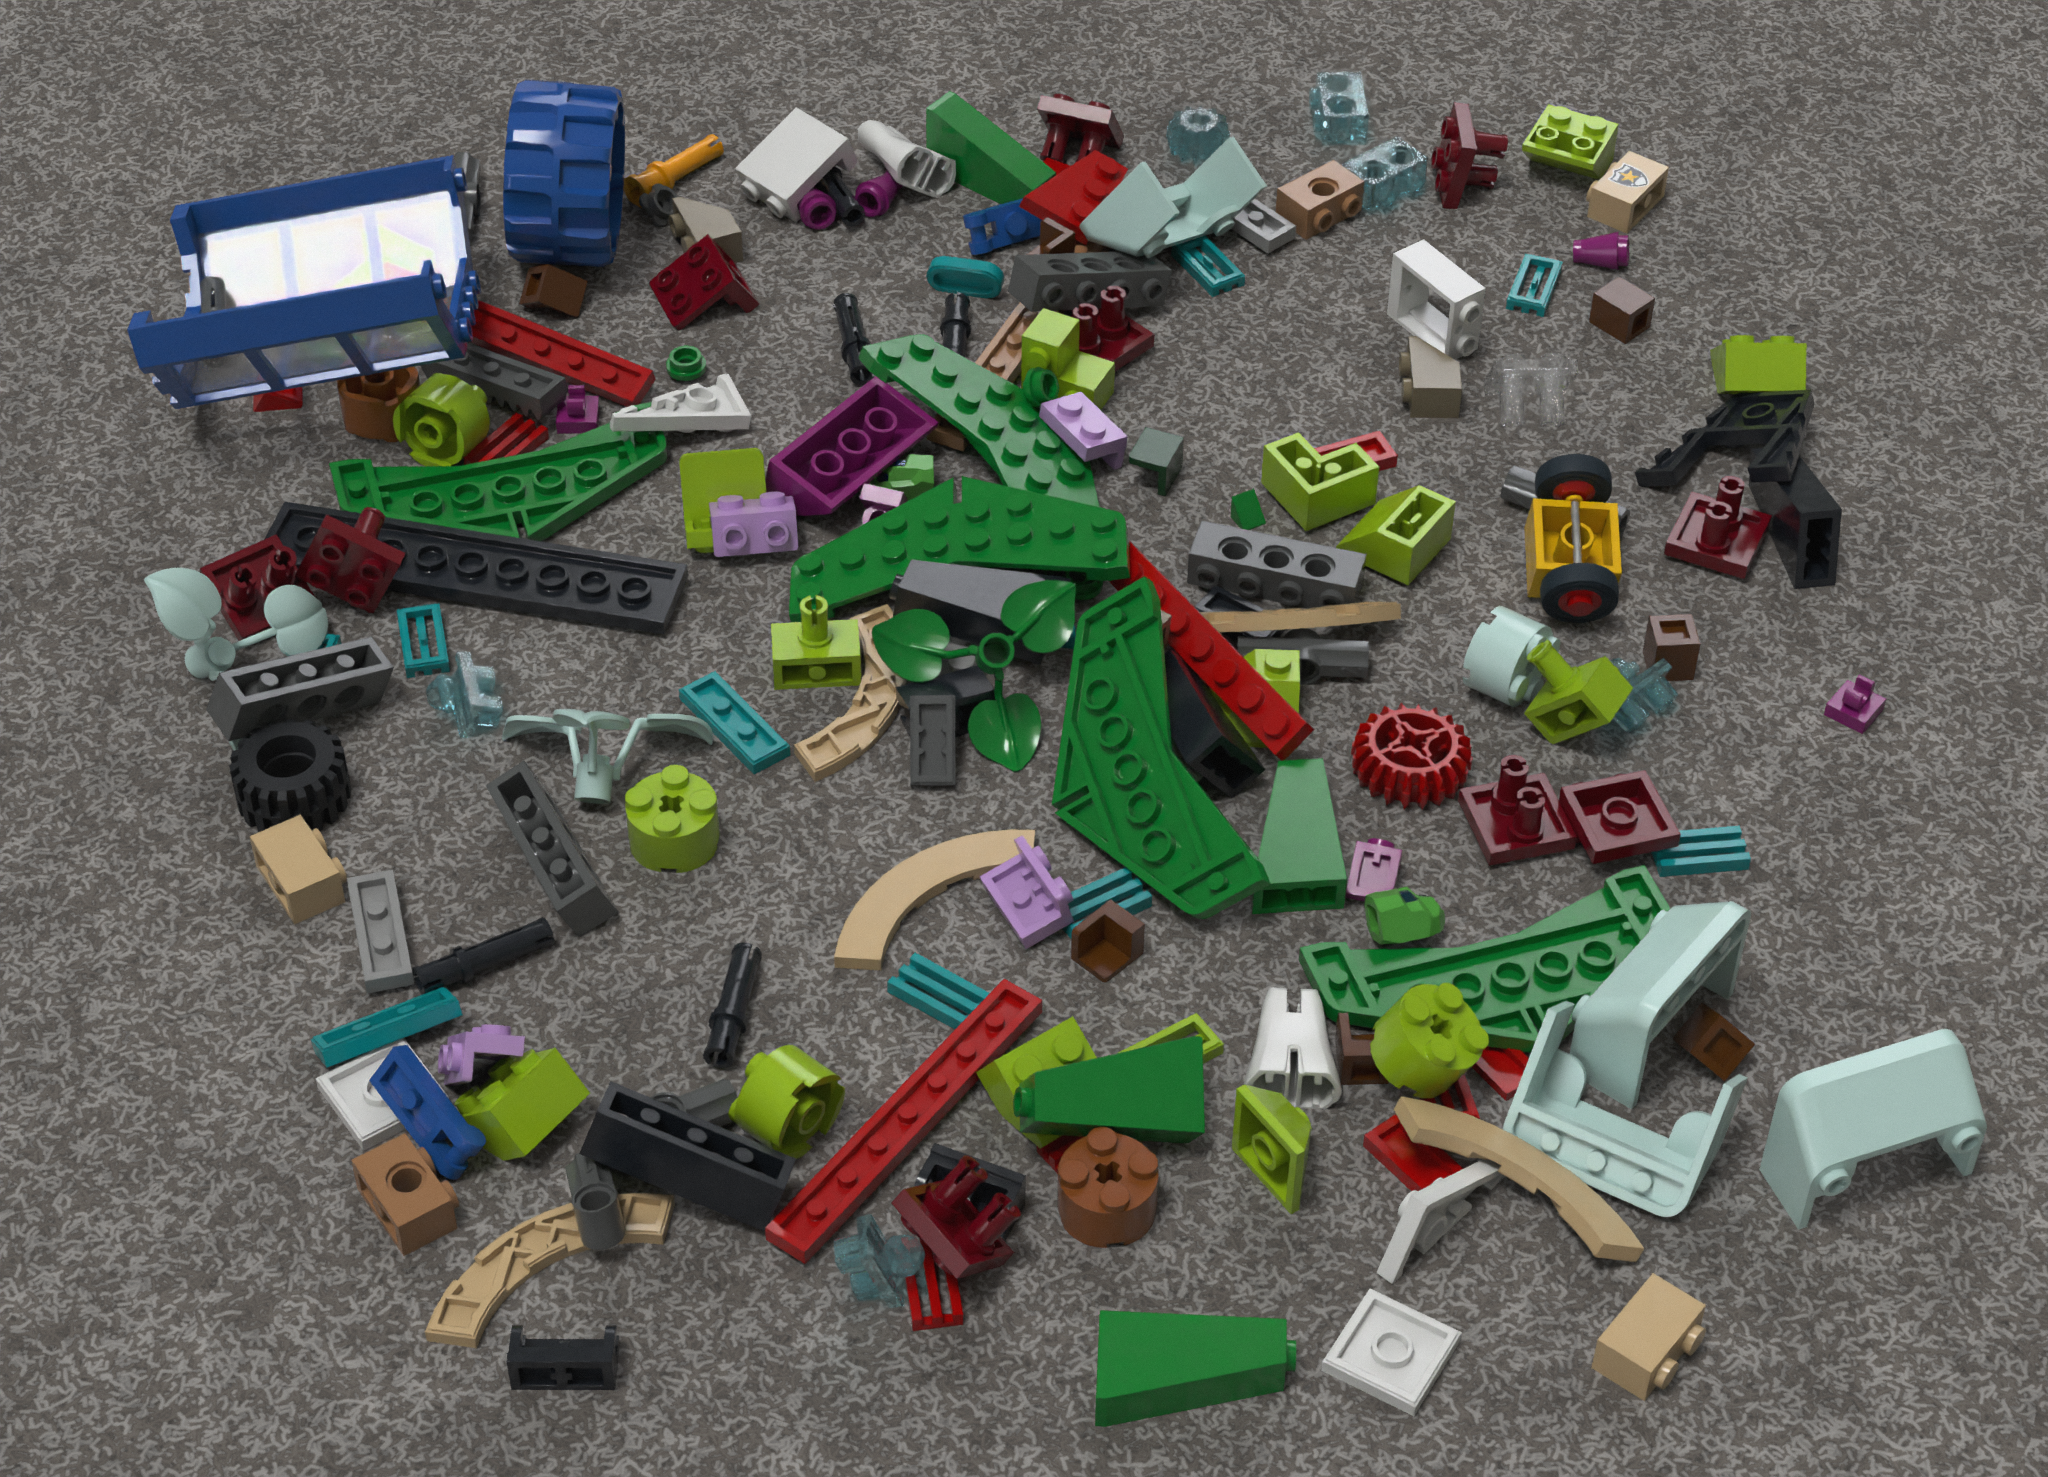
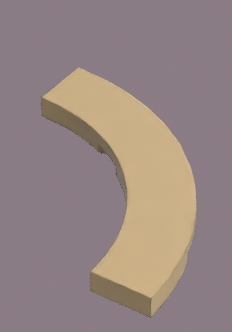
M1358 602L1309 609L1292 608L1262 610V612L1229 611L1200 613L1219 632L1266 631L1340 626L1401 619V604H1397V602Z
M888 604L850 618L858 619L859 641L865 661L864 675L859 689L852 700L853 705L843 717H837L823 730L794 744L796 757L815 782L836 773L868 751L883 736L901 707L896 697L895 687L906 685L907 680L900 678L886 666L880 658L872 638L873 627L893 617V611Z
M1011 829L962 836L920 851L896 865L865 892L845 921L835 951V968L881 971L888 946L900 928V922L914 907L918 909L933 897L946 891L947 885L964 878L980 879L981 875L1018 855L1019 852L1014 839L1021 835L1030 847L1034 848L1035 830Z
M1400 1097L1394 1111L1413 1143L1437 1147L1467 1158L1492 1160L1500 1164L1498 1172L1513 1180L1532 1194H1536L1538 1190L1545 1193L1556 1207L1559 1216L1580 1236L1594 1257L1637 1262L1644 1247L1635 1234L1601 1196L1571 1171L1536 1147L1493 1124L1446 1106L1424 1100Z
M654 1193L618 1194L625 1224V1236L618 1244L650 1243L663 1245L675 1206L674 1195ZM572 1203L546 1211L522 1222L499 1236L474 1257L475 1262L461 1275L458 1281L456 1279L453 1280L444 1292L425 1330L426 1340L477 1348L490 1319L516 1288L547 1266L568 1256L590 1250L581 1241Z

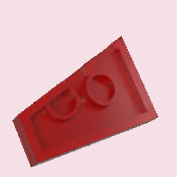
M1094 150L1025 195L1019 207L1041 220L1048 217L1075 232V239L1086 245L1088 240L1079 228L1080 224L1121 183L1128 168L1119 164L1113 158Z

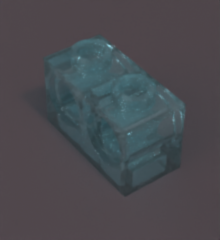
M1317 72L1316 87H1310L1309 108L1313 110V131L1320 132L1322 146L1366 145L1369 113L1361 72Z
M1396 136L1342 163V166L1364 180L1362 210L1371 215L1382 208L1391 206L1394 202L1412 193H1417L1425 187L1428 157Z

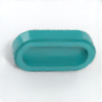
M950 256L934 258L926 274L928 283L937 291L954 294L960 292L967 296L978 298H994L998 296L1005 281L1003 271L991 262Z

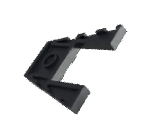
M1811 389L1737 393L1705 418L1707 425L1704 428L1690 429L1683 434V444L1673 452L1671 448H1665L1654 457L1656 465L1651 469L1640 467L1636 470L1635 475L1638 486H1676L1708 446L1725 445L1726 448L1732 449L1744 446L1745 444H1762L1765 446L1748 466L1751 483L1790 481L1815 405Z

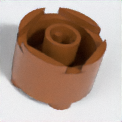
M380 349L377 362L408 356L395 350ZM349 358L340 366L339 369L353 367L355 365ZM409 367L337 380L341 413L346 431L369 439H384L387 442L399 441L393 427V415L401 402L420 386L417 368Z
M1097 1127L1092 1129L1086 1137L1077 1140L1069 1146L1059 1162L1057 1207L1064 1229L1076 1240L1089 1246L1107 1248V1244L1124 1242V1245L1134 1243L1149 1231L1154 1223L1157 1208L1158 1159L1156 1155L1139 1141L1129 1136L1115 1133L1110 1128Z

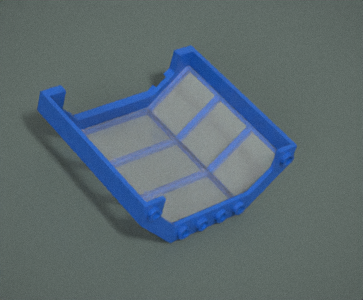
M454 155L175 205L170 222L180 251L182 270L184 273L191 272L189 276L190 293L185 294L187 308L184 317L157 322L153 321L150 310L133 314L127 331L139 369L144 374L153 373L155 375L152 377L153 385L162 395L171 394L170 404L174 409L465 358L467 344L473 341L471 326L476 324L474 310L478 309L477 294H481V285L476 270H473L463 195V192L467 191L468 187L463 167L457 168ZM212 275L222 278L226 284V309L201 313V281L207 276Z

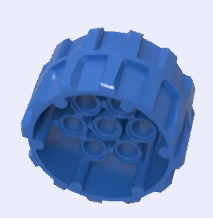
M528 79L517 84L509 111L503 182L505 240L508 254L513 259L526 263L603 267L613 263L620 234L625 174V112L620 90L610 86Z

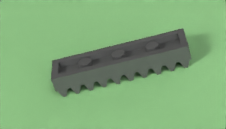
M437 340L421 354L442 351L444 348L439 340ZM469 343L467 344L465 358L420 365L427 379L434 373L455 376L469 385L479 386L485 392L488 402L492 403L497 399L501 407L509 404L512 411L515 412L521 408L526 416L533 412L537 420L544 418L563 402L568 393L565 377Z

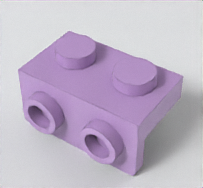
M1082 392L1041 403L1039 417L1085 462L1101 457L1114 470L1122 467L1128 436Z
M766 492L761 494L758 499L743 500V497L739 495H726L717 499L718 502H709L713 549L716 557L795 551L798 549L796 509L793 496H785L783 492Z
M1021 835L1014 839L1019 854L981 875L980 880L1020 942L1027 949L1074 922L1068 903L1074 899L1064 880L1060 876L1053 880L1048 871L1052 870V867L1040 846L1031 848Z
M488 1024L481 1027H473L472 1032H463L449 1036L447 1045H441L438 1055V1073L445 1074L444 1085L456 1086L471 1082L474 1059L499 1061L500 1059L522 1057L525 1036L511 1035L510 1026Z

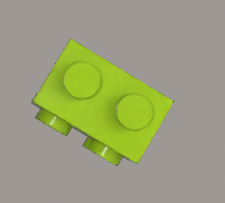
M758 448L686 453L680 457L679 466L687 549L695 548L700 553L714 552L709 502H718L717 499L726 495H739L743 497V500L758 499L761 494L766 493L764 457L762 451Z

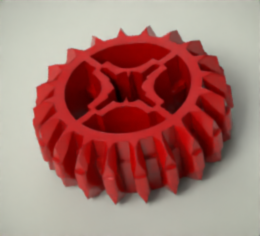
M1400 703L1397 710L1384 706L1380 715L1370 713L1366 723H1360L1351 749V755H1353V774L1358 775L1361 787H1369L1371 797L1384 794L1386 805L1395 799L1401 801L1404 809L1410 802H1416L1423 810L1428 800L1440 806L1444 797L1454 799L1458 789L1464 788V784L1467 782L1468 772L1471 770L1473 760L1470 738L1465 736L1463 725H1454L1452 715L1440 717L1437 707L1426 711L1422 710L1419 703L1414 709L1406 708L1402 703Z

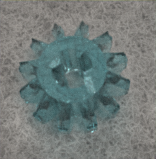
M1202 105L1198 109L1186 106L1185 111L1174 112L1173 119L1169 120V126H1167L1166 138L1168 139L1172 155H1179L1180 161L1193 159L1194 164H1196L1198 160L1206 161L1230 137V131H1228L1226 116L1217 114L1215 108L1206 110L1202 108Z

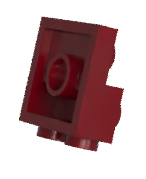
M1646 770L1618 774L1612 777L1578 782L1561 787L1559 802L1577 836L1576 843H1582L1592 864L1678 847L1681 833Z

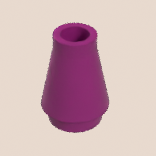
M887 171L881 176L861 183L856 189L855 198L864 208L865 216H881L886 213L903 185L897 183Z
M815 187L797 203L801 220L809 228L824 229L831 225L835 219V201Z
M1618 231L1582 240H1574L1573 263H1585L1618 270L1619 266H1628L1629 235H1619Z

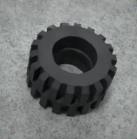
M287 719L285 723H277V721L267 723L268 727L264 729L258 727L251 731L250 738H242L237 744L238 750L232 752L230 757L232 764L229 767L238 810L250 827L257 826L258 832H261L301 815L310 829L317 828L321 831L323 830V823L333 824L339 819L337 812H344L348 806L347 799L351 798L346 758L341 740L337 734L331 735L330 728L325 725L316 727L315 721L305 720L301 723L297 722V719Z

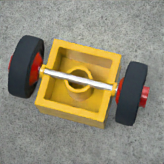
M1562 455L1552 458L1540 466L1535 477L1537 499L1533 498L1524 527L1527 596L1541 598L1542 607L1549 616L1570 623L1595 621L1609 615L1618 604V583L1622 575L1618 504L1606 503L1612 491L1611 472L1605 462L1590 455Z

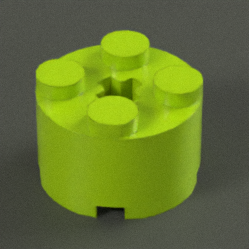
M434 373L395 409L393 427L396 437L400 443L404 440L413 450L409 455L424 466H452L457 464L481 443L488 434L490 418L485 405L487 402L486 394L479 386L469 385L460 378L442 373Z
M669 765L662 772L642 779L626 792L625 810L630 850L634 858L642 866L657 872H661V868L676 869V873L689 872L703 866L715 855L720 836L717 796L712 786L706 780L689 773L684 766Z
M1442 983L1439 986L1422 984L1409 989L1375 1023L1372 1029H1375L1374 1039L1370 1042V1048L1377 1068L1392 1085L1398 1089L1405 1085L1417 1091L1413 1095L1416 1097L1434 1098L1444 1093L1479 1060L1483 1050L1488 1046L1489 1037L1487 1032L1481 1027L1475 1013L1463 1001V995L1457 987L1450 983Z
M785 1045L768 1055L764 1052H759L749 1061L745 1069L747 1080L738 1098L732 1103L728 1116L739 1128L765 1146L798 1159L812 1148V1146L806 1143L808 1139L818 1130L826 1135L834 1124L843 1105L845 1088L838 1084V1081L842 1080L839 1075L798 1047Z

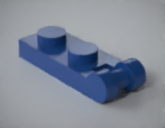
M1023 198L963 216L965 228L969 229L972 241L968 242L971 255L983 254L995 248L1040 236V222L1042 220L1019 207ZM991 223L993 234L986 236L984 225Z
M395 1046L369 1081L419 1147L426 1149L438 1172L448 1179L457 1180L468 1167L467 1159L470 1156H476L486 1143V1138L478 1128L466 1122L409 1046ZM447 1137L453 1143L452 1147L445 1141Z

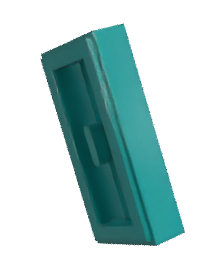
M1204 235L1200 238L1172 246L1171 256L1211 297L1219 295V290L1221 289L1224 292L1231 291L1234 284L1238 288L1245 285V275L1207 236ZM1195 247H1199L1206 255L1203 256ZM1213 262L1219 267V269H1220L1226 276H1223V275L1213 266Z
M1525 254L1508 295L1506 309L1514 310V307L1518 306L1522 307V313L1529 314L1530 309L1537 311L1536 316L1544 317L1561 274L1563 262ZM1531 264L1538 266L1526 297L1520 296ZM1546 268H1550L1551 272L1540 300L1534 299Z
M440 604L397 609L406 677H415V672L423 671L424 676L432 675V669L441 668V673L450 672ZM433 615L439 656L430 657L424 616ZM408 618L416 619L422 659L413 660L407 624Z
M1740 825L1679 830L1681 836L1678 847L1652 852L1659 877L1749 870L1751 862L1749 852H1745L1747 846L1745 839H1741L1742 831Z
M1125 867L1072 891L1071 894L1074 900L1068 903L1073 920L1076 921L1095 912L1110 899L1117 902L1132 895L1131 898L1118 903V905L1132 915H1135L1152 907V895L1148 890L1143 892L1140 880L1138 878L1133 880L1132 871ZM1083 920L1062 928L1070 939L1072 938L1073 928Z
M916 952L910 957L909 966L903 964L898 970L899 976L897 978L892 976L887 981L888 993L953 1029H956L989 995V992ZM911 982L912 984L920 987L921 989L931 993V996L912 987L908 983ZM949 1003L967 1013V1015L965 1016L945 1004Z

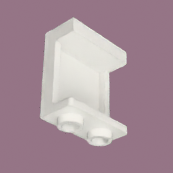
M796 107L735 170L742 182L740 189L750 200L756 202L759 199L777 217L782 218L786 216L797 223L801 219L797 203L835 165L849 172L858 163V160L847 137Z

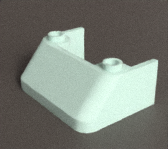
M1229 137L1184 183L1168 188H1163L1147 163L1141 162L1082 221L1079 228L1088 241L1137 257L1145 255L1147 258H1151L1165 248L1212 233L1216 236L1226 233L1235 225L1233 219L1267 185L1235 138Z
M1733 901L1677 905L1673 906L1668 912L1661 910L1656 915L1650 926L1649 933L1591 997L1587 994L1584 995L1573 1010L1571 1018L1576 1023L1570 1054L1578 1058L1585 1067L1587 1084L1630 1109L1635 1107L1639 1097L1651 1041L1701 985L1727 1000L1733 994L1750 922V910Z
M1564 1001L1548 1008L1505 1119L1503 1130L1536 1147L1571 1171L1587 1185L1661 1217L1677 1215L1690 1204L1719 1151L1748 1078L1738 1074L1725 1082L1712 1115L1703 1111L1686 1113L1676 1121L1670 1137L1667 1138L1580 1100L1587 1081L1585 1067L1578 1058L1558 1049L1575 1004Z
M1941 1029L1799 1073L1783 1085L1778 1095L1759 1170L1798 1230L1807 1227L1815 1198L1823 1195L1835 1196L1843 1192L1851 1183L1857 1162L1936 1137L1939 1145L1947 1152L1963 1177L1972 1174L1987 1124L1965 1047L1952 1030Z

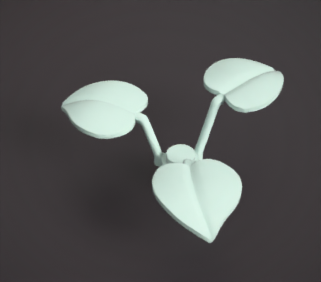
M169 568L144 578L152 594L158 616L165 628L177 639L194 641L195 645L189 647L186 651L185 665L188 671L197 678L209 677L211 681L217 680L220 672H224L232 666L236 655L235 651L276 635L277 644L281 652L286 656H292L317 650L327 633L328 618L322 603L301 587L283 585L272 590L264 604L265 618L272 628L233 644L222 637L210 638L216 629V624L211 618L218 614L222 602L216 586L207 576L188 568ZM242 738L229 741L233 750H238L237 744Z
M557 709L553 712V718L536 715H514L506 719L502 740L505 741L518 735L535 732L566 734L574 766L573 777L576 778L574 800L583 803L609 804L611 801L612 780H620L621 768L641 729L655 732L684 733L703 739L709 745L713 743V732L705 721L694 716L683 714H648L647 718L635 719L614 766L609 765L610 757L597 754L598 728L624 730L630 727V720L614 713L603 711L585 713L582 710ZM582 727H587L589 729L588 754L583 755V761L581 762L576 734H581Z

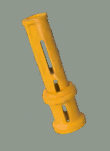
M710 134L665 162L654 161L647 165L646 171L639 175L631 174L624 178L625 195L630 202L642 208L639 203V198L642 194H649L652 191V186L655 184H662L673 189L675 181L716 157L722 156L724 153L722 142L720 141L711 147V143L717 141L718 137Z

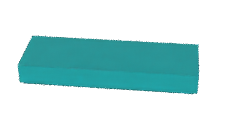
M716 671L679 689V699L698 718L705 721L711 727L713 734L754 775L791 755L790 745Z
M441 987L313 1036L310 1040L316 1056L326 1067H330L463 1014L458 999L446 988Z

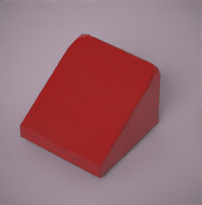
M260 375L255 384L264 383L266 381ZM302 387L253 395L254 412L298 409L303 405Z

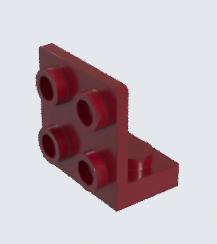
M709 234L692 245L684 254L668 267L661 270L649 282L650 287L676 330H682L721 297L730 306L737 303L746 313L751 312L760 305L735 261Z

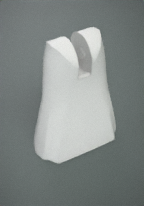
M868 120L858 128V139L861 145L883 162L897 183L934 198H938L948 192L953 186L956 176L955 160L912 143L895 128L885 126L882 122Z
M1270 987L1263 1001L1258 1033L1244 1084L1282 1093L1294 1108L1328 1109L1333 1103L1339 1101L1342 1088L1328 1038L1323 1003L1318 990L1301 989L1297 1012H1289L1287 988Z

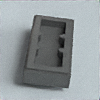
M955 695L910 696V786H955Z

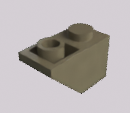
M683 197L672 198L673 214L669 215V225L673 236L681 238L683 253L709 234L735 263L743 261L742 231L729 209Z
M1408 336L1407 352H1400L1399 376H1406V378H1402L1401 399L1402 402H1409L1410 418H1459L1462 395L1459 362L1419 337Z

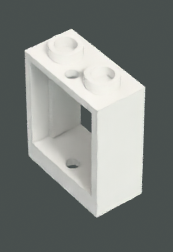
M1424 239L1393 253L1387 315L1413 336L1419 337L1455 360L1462 356H1468L1477 350L1485 287ZM1429 288L1450 304L1449 318L1428 302Z

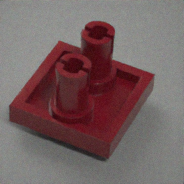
M1054 94L1053 97L1040 96L1037 110L1048 129L1043 150L1040 153L1041 160L1044 161L1048 157L1063 163L1069 138L1083 141L1076 162L1094 150L1102 153L1104 146L1121 148L1124 134L1109 106L1096 101H1090L1088 105L1077 103L1073 98L1063 94Z
M1454 102L1450 116H1445L1442 121V141L1440 147H1434L1431 157V168L1436 169L1437 174L1435 191L1440 192L1442 208L1446 209L1458 208L1465 185L1488 187L1489 189L1494 188V182H1496L1498 174L1497 165L1474 163L1473 160L1475 155L1503 159L1508 146V136L1505 134L1499 135L1476 131L1472 124L1469 104Z
M1113 285L1101 291V309L1092 304L1083 303L1079 305V309L1077 307L1073 309L1070 317L1080 320L1079 351L1115 362V371L1154 347L1155 334L1125 315L1126 291L1119 286Z
M1725 476L1719 482L1716 498L1691 492L1666 541L1664 555L1745 579L1770 527L1772 515L1740 506L1745 483L1736 476Z
M364 508L354 528L326 514L295 577L348 602L354 607L374 613L396 574L405 553L378 540L386 518L376 508Z
M277 534L201 567L199 570L216 586L222 602L220 611L238 641L272 628L264 614V604L272 590L283 585H295L305 589L315 597L308 584L295 577L298 570L296 554L291 548L283 546Z
M1508 755L1501 760L1499 781L1461 788L1459 791L1458 802L1489 866L1575 849L1577 836L1545 772L1527 776L1529 765H1526L1527 761L1525 758L1519 755Z
M964 1155L959 1160V1163L943 1180L905 1188L891 1202L901 1214V1221L906 1229L915 1236L921 1237L934 1252L933 1257L938 1266L948 1274L954 1275L956 1279L1004 1265L1015 1252L1001 1238V1235L1021 1216V1212L1016 1205L1012 1206L1010 1210L1007 1209L1013 1201L1002 1193H996L981 1212L973 1206L967 1198L981 1183L985 1182L988 1174L984 1168H980L975 1172L974 1170L980 1164L974 1158Z

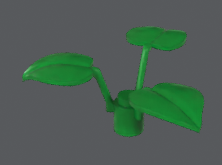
M1045 580L1030 583L1016 589L1007 597L1000 613L1003 625L1015 633L1012 636H1006L1002 633H991L982 639L979 646L970 645L968 648L953 651L944 650L950 640L948 627L940 616L924 609L907 610L887 621L876 624L872 629L873 642L880 658L893 673L902 679L915 683H924L937 678L941 671L942 658L955 659L971 655L975 656L978 667L983 672L994 675L996 701H982L973 709L968 720L969 738L975 749L984 757L1013 772H1017L1034 755L1041 733V717L1036 704L1026 694L1015 693L1004 699L1003 671L1006 670L1014 657L1015 649L1013 644L1020 639L1029 651L1039 654L1052 653L1065 645L1073 632L1075 623L1076 586L1074 583L1067 581Z

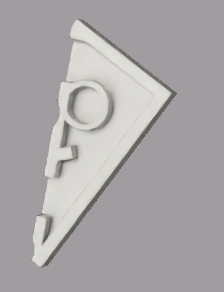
M722 374L717 377L716 385L711 387H703L696 383L684 390H675L652 398L651 407L640 411L634 405L622 408L619 412L612 413L610 428L612 432L675 430L684 433H690L695 430L730 432L736 429H749L751 414L729 374Z
M1482 1159L1444 1179L1439 1177L1431 1185L1419 1191H1411L1399 1206L1398 1215L1401 1217L1376 1273L1391 1284L1395 1283L1402 1276L1403 1268L1413 1248L1425 1254L1471 1210L1472 1204L1464 1200L1470 1193L1482 1184L1492 1190L1505 1177L1498 1172L1501 1165L1492 1160Z

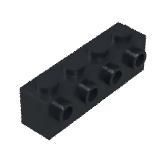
M612 1081L609 1083L579 1153L602 1165L612 1167L643 1180L650 1185H655L686 1198L693 1203L710 1208L762 1231H765V1227L769 1224L796 1160V1158Z

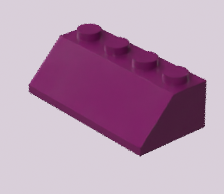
M875 376L769 460L765 478L766 492H783L785 496H793L796 516L832 514L863 488L864 483H870L935 430L938 426V421L889 384L884 383Z

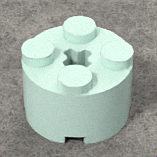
M1498 606L1490 612L1497 617L1490 625L1482 622L1471 640L1463 668L1470 670V678L1463 677V683L1509 706L1516 707L1524 700L1531 703L1544 683L1543 679H1541L1542 674L1527 660L1528 654L1539 643L1549 640L1558 652L1560 639L1553 636L1550 627L1504 606Z

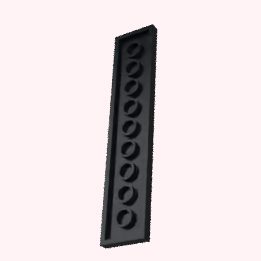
M284 502L265 539L277 534L283 546H287L295 552L297 557L296 566L299 568L326 514L354 528L361 513ZM385 517V523L378 536V540L405 553L396 574L387 588L389 591L658 634H665L688 579L687 564Z

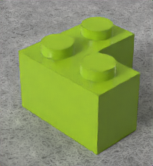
M1043 308L1022 335L1021 388L1023 389V382L1027 372L1031 368L1041 367L1045 370H1051L1056 375L1059 384L1057 398L1082 392L1101 410L1114 393L1115 362L1079 351L1080 320Z
M1299 432L1264 445L1261 483L1305 531L1376 504L1379 466L1357 443L1323 456Z

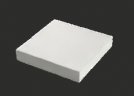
M404 1038L371 1050L316 1078L318 1089L363 1151L406 1130L369 1081L392 1048L408 1045L429 1072Z
M1369 1289L1324 1358L1321 1371L1415 1416L1460 1343L1462 1332L1375 1290Z

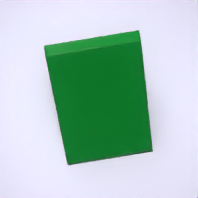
M1254 488L1232 496L1230 517L1241 529L1252 530L1266 524Z

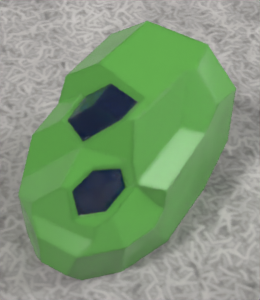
M908 454L905 459L895 461L869 484L904 492L907 499L911 500L934 488L933 455Z
M1408 887L1366 895L1364 907L1367 927L1372 939L1379 944L1409 942L1433 936L1444 929V910L1440 908L1431 896L1416 895Z

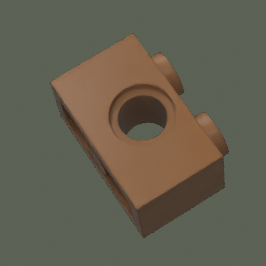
M1332 160L1277 188L1276 213L1296 225V233L1307 240L1362 211L1364 180L1335 160Z
M405 1133L351 1160L358 1191L403 1256L458 1229L454 1209L459 1207V1201L453 1187L447 1180L440 1182L435 1176V1166L424 1147L416 1149Z

